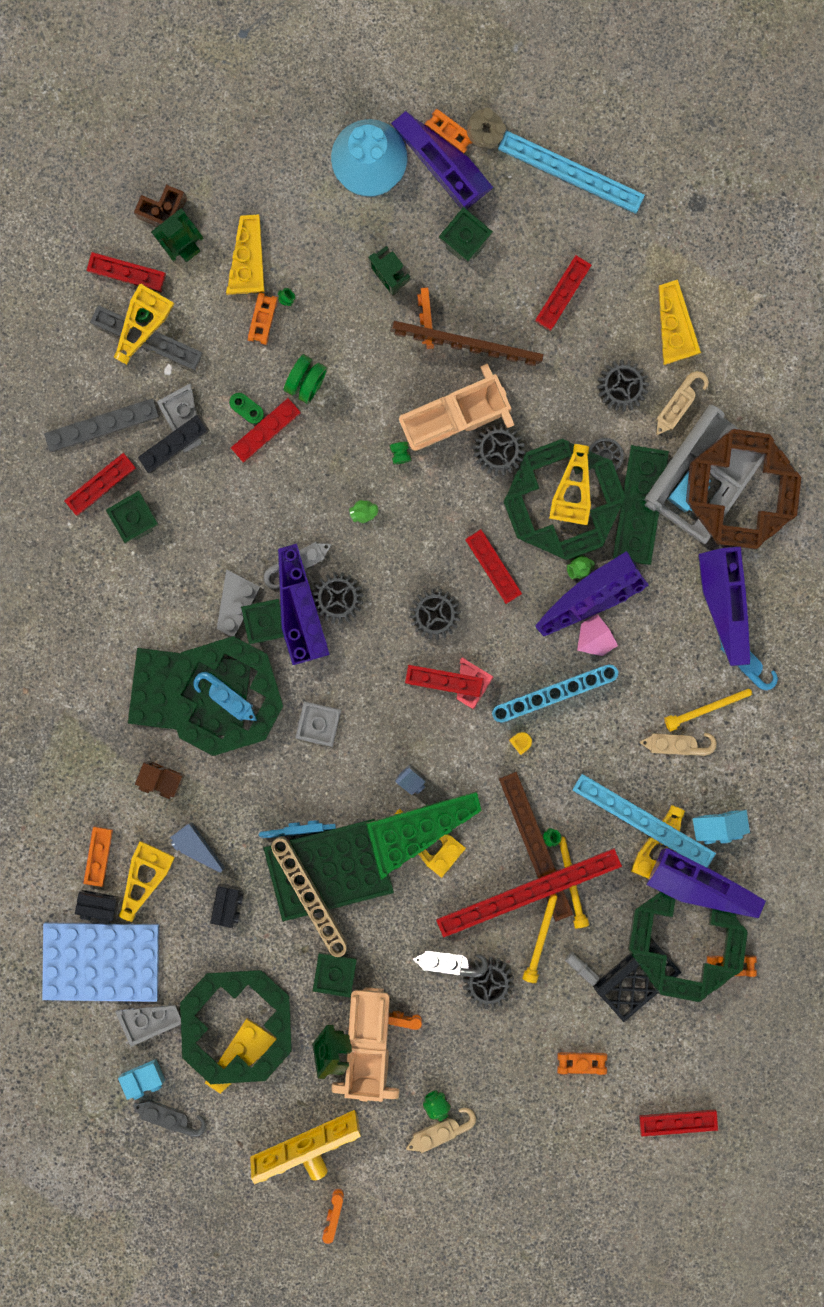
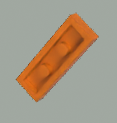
M421 288V294H417L418 306H422L423 313L419 314L420 325L432 329L428 288ZM425 339L422 344H426L427 349H434L432 341Z
M93 827L83 884L104 886L113 829Z

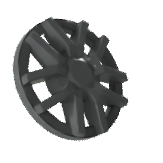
M601 438L590 446L589 451H592L595 446L598 451L594 452L595 454L609 460H618V465L613 463L615 470L621 466L624 457L623 450L615 440ZM604 441L611 442L612 444L607 448ZM599 442H601L603 445V449L601 450L597 445ZM615 444L617 449L612 452L610 448ZM618 451L620 452V458L614 456Z

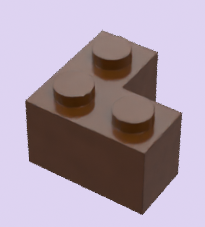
M166 184L159 202L141 195L134 214L137 219L158 227L181 208L183 210L187 196L183 191Z
M147 761L143 763L135 785L139 786L138 789L143 792L149 793L156 790L160 792V796L170 799L177 796L185 775L155 762Z

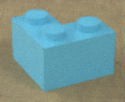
M747 810L728 811L722 814L702 815L693 818L696 841H704V844L716 843V840H720V843H729L732 840L742 839L743 835L750 833Z

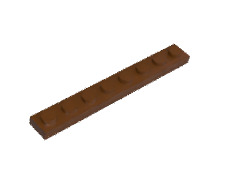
M393 321L390 327V332H394V335L398 337H406L408 335L412 336L416 341L423 342L426 339L432 341V344L443 346L444 343L451 345V348L457 350L466 348L469 349V352L480 354L481 352L488 353V356L492 358L502 356L506 357V360L510 362L525 361V365L536 366V364L543 361L544 354L430 328Z
M517 772L500 777V784L537 877L540 878L555 872L556 870ZM564 890L555 893L557 894V901L553 911L555 922L573 915Z

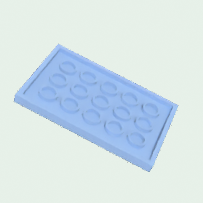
M49 922L43 924L42 1000L158 1001L159 924Z

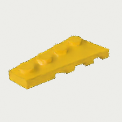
M246 1018L218 1061V1064L225 1069L238 1054L251 1066L277 1038L249 1018ZM205 1081L206 1085L220 1094L231 1084H209Z

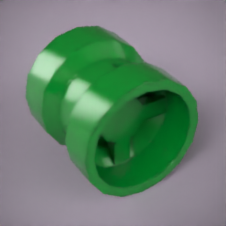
M398 442L389 445L390 451L394 453L392 458L393 465L412 461L411 455L407 451L409 448L408 442Z

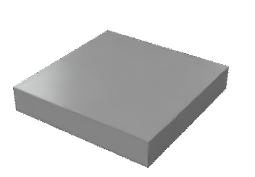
M304 701L295 739L333 747L341 709Z

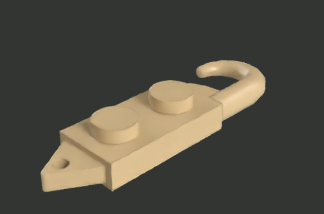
M695 371L686 377L657 417L656 435L668 430L672 431L695 399V392L690 385L696 378H701L704 381L703 389H707L709 381L704 373Z
M652 733L651 736L639 741L640 744L651 750V753L699 756L710 755L714 752L717 745L716 739L709 733H704V736L708 737L711 741V745L708 748H698L696 739L688 735Z
M461 1108L459 1112H466L470 1116V1120L467 1123L459 1126L456 1120L446 1118L414 1133L406 1150L424 1153L470 1130L476 1123L475 1113L469 1108Z

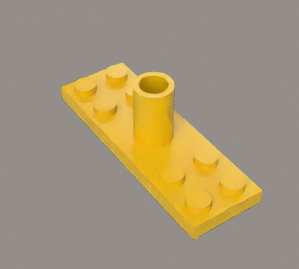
M356 1111L348 1112L250 1156L251 1179L253 1183L264 1182L270 1177L282 1174L303 1163L311 1180L315 1181L323 1178L328 1173V1168L321 1154L335 1150L339 1146L353 1142L361 1137Z

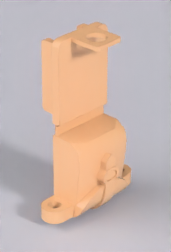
M488 364L480 366L485 379L399 417L404 434L413 451H418L462 430L471 431L500 417L503 419L506 428L514 426L510 415L511 406L507 400L506 391L501 386L497 375L492 374Z
M365 987L363 990H354L351 993L349 1036L352 1052L347 1054L349 1068L346 1070L345 1082L332 1083V1092L345 1094L344 1098L359 1099V1101L365 1102L368 1100L383 1102L384 1098H399V1089L387 1087L386 1085L389 1051L386 1049L390 995L384 993L382 988Z

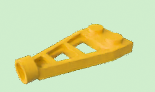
M139 284L130 300L117 351L113 357L127 365L131 356L166 320L174 303L144 285ZM140 308H144L154 315L153 320L144 327L138 325L135 320L137 311ZM131 327H135L142 332L135 343L127 340ZM122 350H125L127 354L125 355L121 353Z
M574 444L573 455L552 499L549 519L583 525L588 524L591 508L587 456L589 446ZM577 453H581L584 455L582 457H579ZM574 466L583 469V479L581 482L569 479ZM574 485L580 488L581 501L579 503H571L564 500V494L569 486Z
M671 805L662 821L680 831L681 820L685 810ZM649 837L638 852L631 872L649 879L657 861L650 858L649 854L655 845L664 844Z
M399 808L395 814L402 813L403 811ZM449 834L439 839L442 841V847L435 855H430L426 849L418 854L424 863L441 878L466 849L465 846Z
M143 841L139 842L131 859L119 917L133 922L136 912L168 874L175 856ZM142 864L156 871L155 876L148 883L140 881L138 878L139 867ZM134 884L145 888V892L140 900L131 897Z

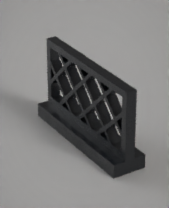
M651 937L649 952L655 953L658 950L661 955H666ZM631 953L593 986L597 994L602 997L623 1022L658 994L655 988H648L649 979L646 975L636 974L639 964ZM667 956L668 963H666V966H671L675 970L669 976L677 977L682 972ZM632 978L631 987H622V980ZM636 978H645V988L635 987ZM611 990L618 991L617 1000H610L605 995ZM621 991H631L630 1000H620ZM634 991L644 992V998L640 1001H634ZM620 1004H630L629 1011L622 1015L619 1012Z

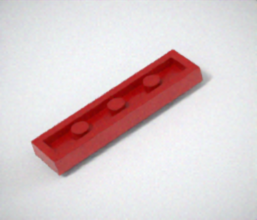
M91 252L86 269L89 273L136 286L142 284L158 292L162 291L166 277L165 272Z
M575 255L535 319L536 323L552 331L592 265Z
M287 398L235 443L231 449L245 463L299 416L301 412Z
M122 453L65 499L64 502L78 516L133 472L136 467L126 454Z
M480 529L465 539L504 603L507 604L522 594L483 531Z
M408 665L405 684L479 698L481 697L484 678L414 665Z
M716 1109L639 1115L641 1137L718 1131Z

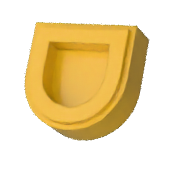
M519 732L509 739L520 755L526 752L532 745L531 737L525 732Z

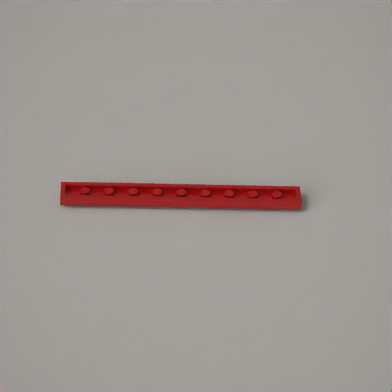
M612 848L439 917L436 921L444 938L622 867L615 848Z

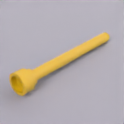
M743 690L680 716L670 715L664 717L666 727L669 732L674 731L683 722L751 696L752 690Z
M561 836L559 846L564 867L572 865L566 838ZM577 885L572 886L569 889L576 915L574 916L575 920H573L575 929L587 927L590 924L588 917L583 914Z
M552 894L549 897L530 966L527 967V970H524L522 976L523 980L530 983H537L539 977L537 966L557 901V894Z

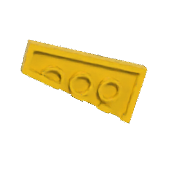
M259 214L240 216L226 295L265 292Z
M678 280L659 285L664 366L698 355L701 351Z

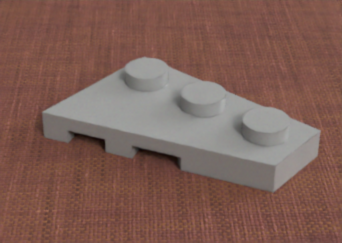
M191 383L157 401L172 431H175L197 415ZM199 438L194 443L189 445L183 451L186 453L194 449L195 447L201 445V438Z
M226 569L217 629L231 637L236 636L244 621L241 607L253 604L261 587Z
M177 1004L115 1011L130 1047L181 1025V1013Z

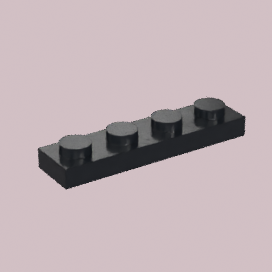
M196 415L138 458L147 473H152L210 430L202 417Z

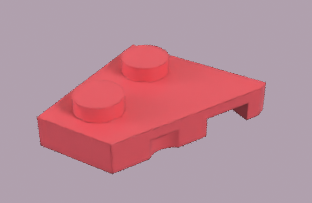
M461 658L460 674L484 678L481 692L482 697L494 677L466 659ZM457 693V700L472 709L476 707L481 697Z

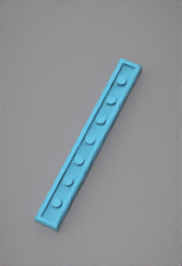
M507 130L498 147V150L635 214L645 196L632 188Z
M581 774L572 789L670 849L707 868L716 854Z

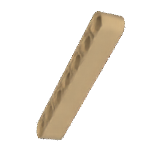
M277 837L271 845L272 852L329 952L334 957L343 956L347 949V942L290 841L286 837ZM278 841L285 843L286 849L284 851H279L276 848ZM288 858L294 859L295 866L292 868L288 867L285 860ZM302 875L305 878V883H296L295 876ZM312 892L315 899L308 901L305 899L304 894ZM314 910H323L324 916L321 918L316 917ZM325 926H331L334 929V932L332 934H326L323 928ZM339 942L344 948L342 951H336L333 948V944Z

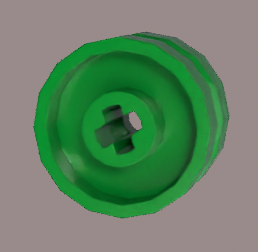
M303 354L292 368L284 385V392L291 396L299 392V400L308 405L321 387L328 367L319 362L312 367L313 359Z

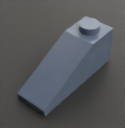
M409 764L396 777L395 782L412 795L413 793L419 794L425 788L423 784L426 780Z
M192 822L170 837L172 839L171 844L176 851L180 850L186 856L218 872L225 869Z

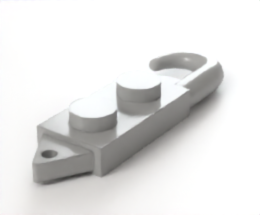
M314 542L301 549L299 553L304 570L324 560L331 544ZM278 563L268 568L264 574V582L271 589L280 588L279 584L274 585L270 582L271 575L279 571Z

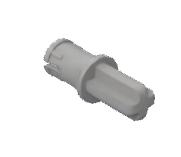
M571 952L566 957L565 962L577 971L576 974H580L590 985L594 986L599 981V976L588 967V963H584L574 952Z

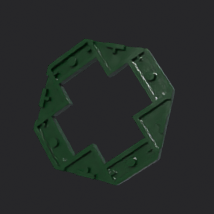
M560 439L526 452L504 499V505L517 539L559 558L569 560L603 547L625 499V494L612 460L589 451L587 454L588 470L594 469L607 503L590 510L595 529L559 542L553 524L535 531L522 495L539 489L534 470L566 458L571 459L574 444ZM577 453L579 457H582L584 455L581 453ZM573 467L575 475L583 473L581 467Z
M235 636L181 652L163 686L179 738L212 756L266 740L284 707L268 654ZM224 654H227L258 671L250 689L266 698L256 716L257 721H253L249 731L231 722L224 737L221 738L190 722L198 704L182 696V693L199 662L216 670Z
M659 892L633 911L628 950L659 995L701 1002L713 991H716L732 977L743 971L748 931L736 918V914L711 909L708 925L727 929L722 966L703 963L701 982L666 976L667 956L650 953L649 945L654 915L672 918L675 899Z
M262 970L206 973L180 1002L182 1059L209 1084L266 1081L292 1052L290 997ZM249 985L276 1010L263 1026L277 1039L252 1067L237 1054L224 1069L196 1043L209 1027L195 1014L220 987L236 999L245 987Z

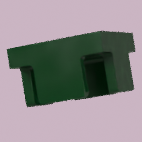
M463 207L439 235L438 239L446 245V249L459 260L463 258L468 263L484 248L486 241L493 234V231Z
M182 208L151 231L173 262L177 260L176 257L179 255L185 262H188L201 251L195 243L199 239L202 240L204 238Z
M387 246L378 253H373L368 257L370 268L392 297L411 280L409 274L404 276V272L401 270L404 265L393 251H389Z
M140 491L106 509L107 514L125 544L133 539H140L152 532V528L159 525L155 513Z
M279 599L241 607L249 645L284 637L281 629Z
M319 952L312 992L351 998L357 958L348 957V954L334 957L330 952Z
M326 1025L312 1043L318 1079H325L329 1074L343 1075L349 1068V1062H339V1053L350 1054L352 1052L350 1036L344 1034V1031L335 1030L334 1025Z

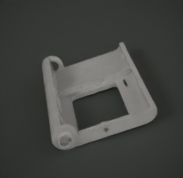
M714 405L707 407L644 499L647 508L652 511L657 510L704 544L708 542L711 535L701 521L697 519L694 525H690L668 509L664 502L689 467L690 462L728 431L739 429L725 419L724 412ZM731 449L730 466L728 468L711 466L710 475L720 481L721 485L709 504L725 506L724 517L764 460L765 454Z

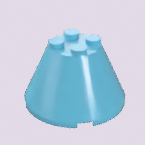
M373 119L360 120L347 126L337 136L331 152L332 168L336 178L347 190L361 196H378L390 191L402 179L407 166V149L400 134L389 124Z

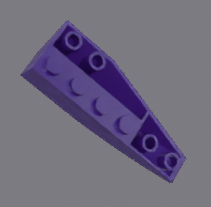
M405 111L391 123L460 209L463 207L466 210L493 189V186L469 157Z
M293 544L279 548L281 629L293 666L330 654L298 546Z
M741 547L721 548L700 553L698 557L702 592L730 666L750 665L748 611Z
M626 551L593 571L572 587L546 612L535 627L543 636H547L625 602L629 597L643 591L649 584Z
M668 848L661 850L646 883L647 886L683 903L757 919L760 917L766 900L737 883Z

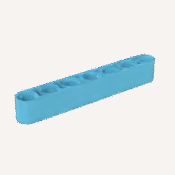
M603 665L499 704L493 708L492 717L497 722H505L616 680L618 670L614 665ZM606 668L613 670V676L610 679L604 676ZM590 674L594 675L596 679L593 685L586 683V677ZM571 681H575L578 685L575 692L568 690V684ZM553 688H557L560 692L559 697L556 699H552L549 694ZM540 695L542 698L541 704L533 705L532 697ZM518 701L524 704V709L521 712H516L513 708L514 704ZM499 708H503L506 711V716L503 719H498L495 715L496 710Z

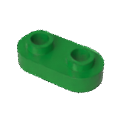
M235 393L231 396L229 404L232 410L250 424H258L264 419L262 408L246 395ZM237 399L242 400L241 405H236ZM252 411H257L256 417H251Z

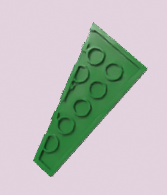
M477 792L367 822L366 826L380 879L382 880L387 874L401 867L403 863L414 858L437 842L438 839L452 832L454 828L481 812Z

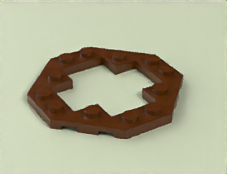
M731 429L690 462L686 502L718 545L758 549L768 538L776 534L786 523L797 516L802 477L792 468L790 461L783 451L779 450L776 446L775 440L770 434ZM731 449L765 454L763 473L780 475L776 513L758 511L756 529L723 525L725 506L707 503L711 466L728 468L730 466Z

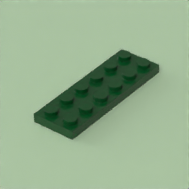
M634 445L630 446L623 488L625 499L620 508L612 559L627 551L635 563L651 565L659 512L647 508L644 499L667 467L669 451Z

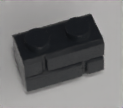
M219 884L217 886L210 924L233 928L235 923L238 924L240 912H237L238 905H242L244 893H241L242 888L226 884Z
M81 890L77 897L75 915H80L79 918L83 920L97 918L99 919L98 922L109 924L110 921L116 919L120 897Z

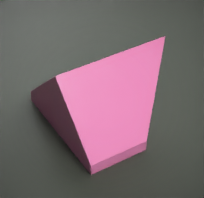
M598 614L581 624L577 651L603 656L618 646L610 629Z

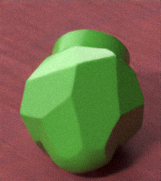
M364 500L357 501L354 507L349 508L353 522L359 521L360 523L372 520L379 510L376 504Z
M584 555L576 557L571 564L567 565L569 577L571 579H584L593 571L595 567L594 561Z

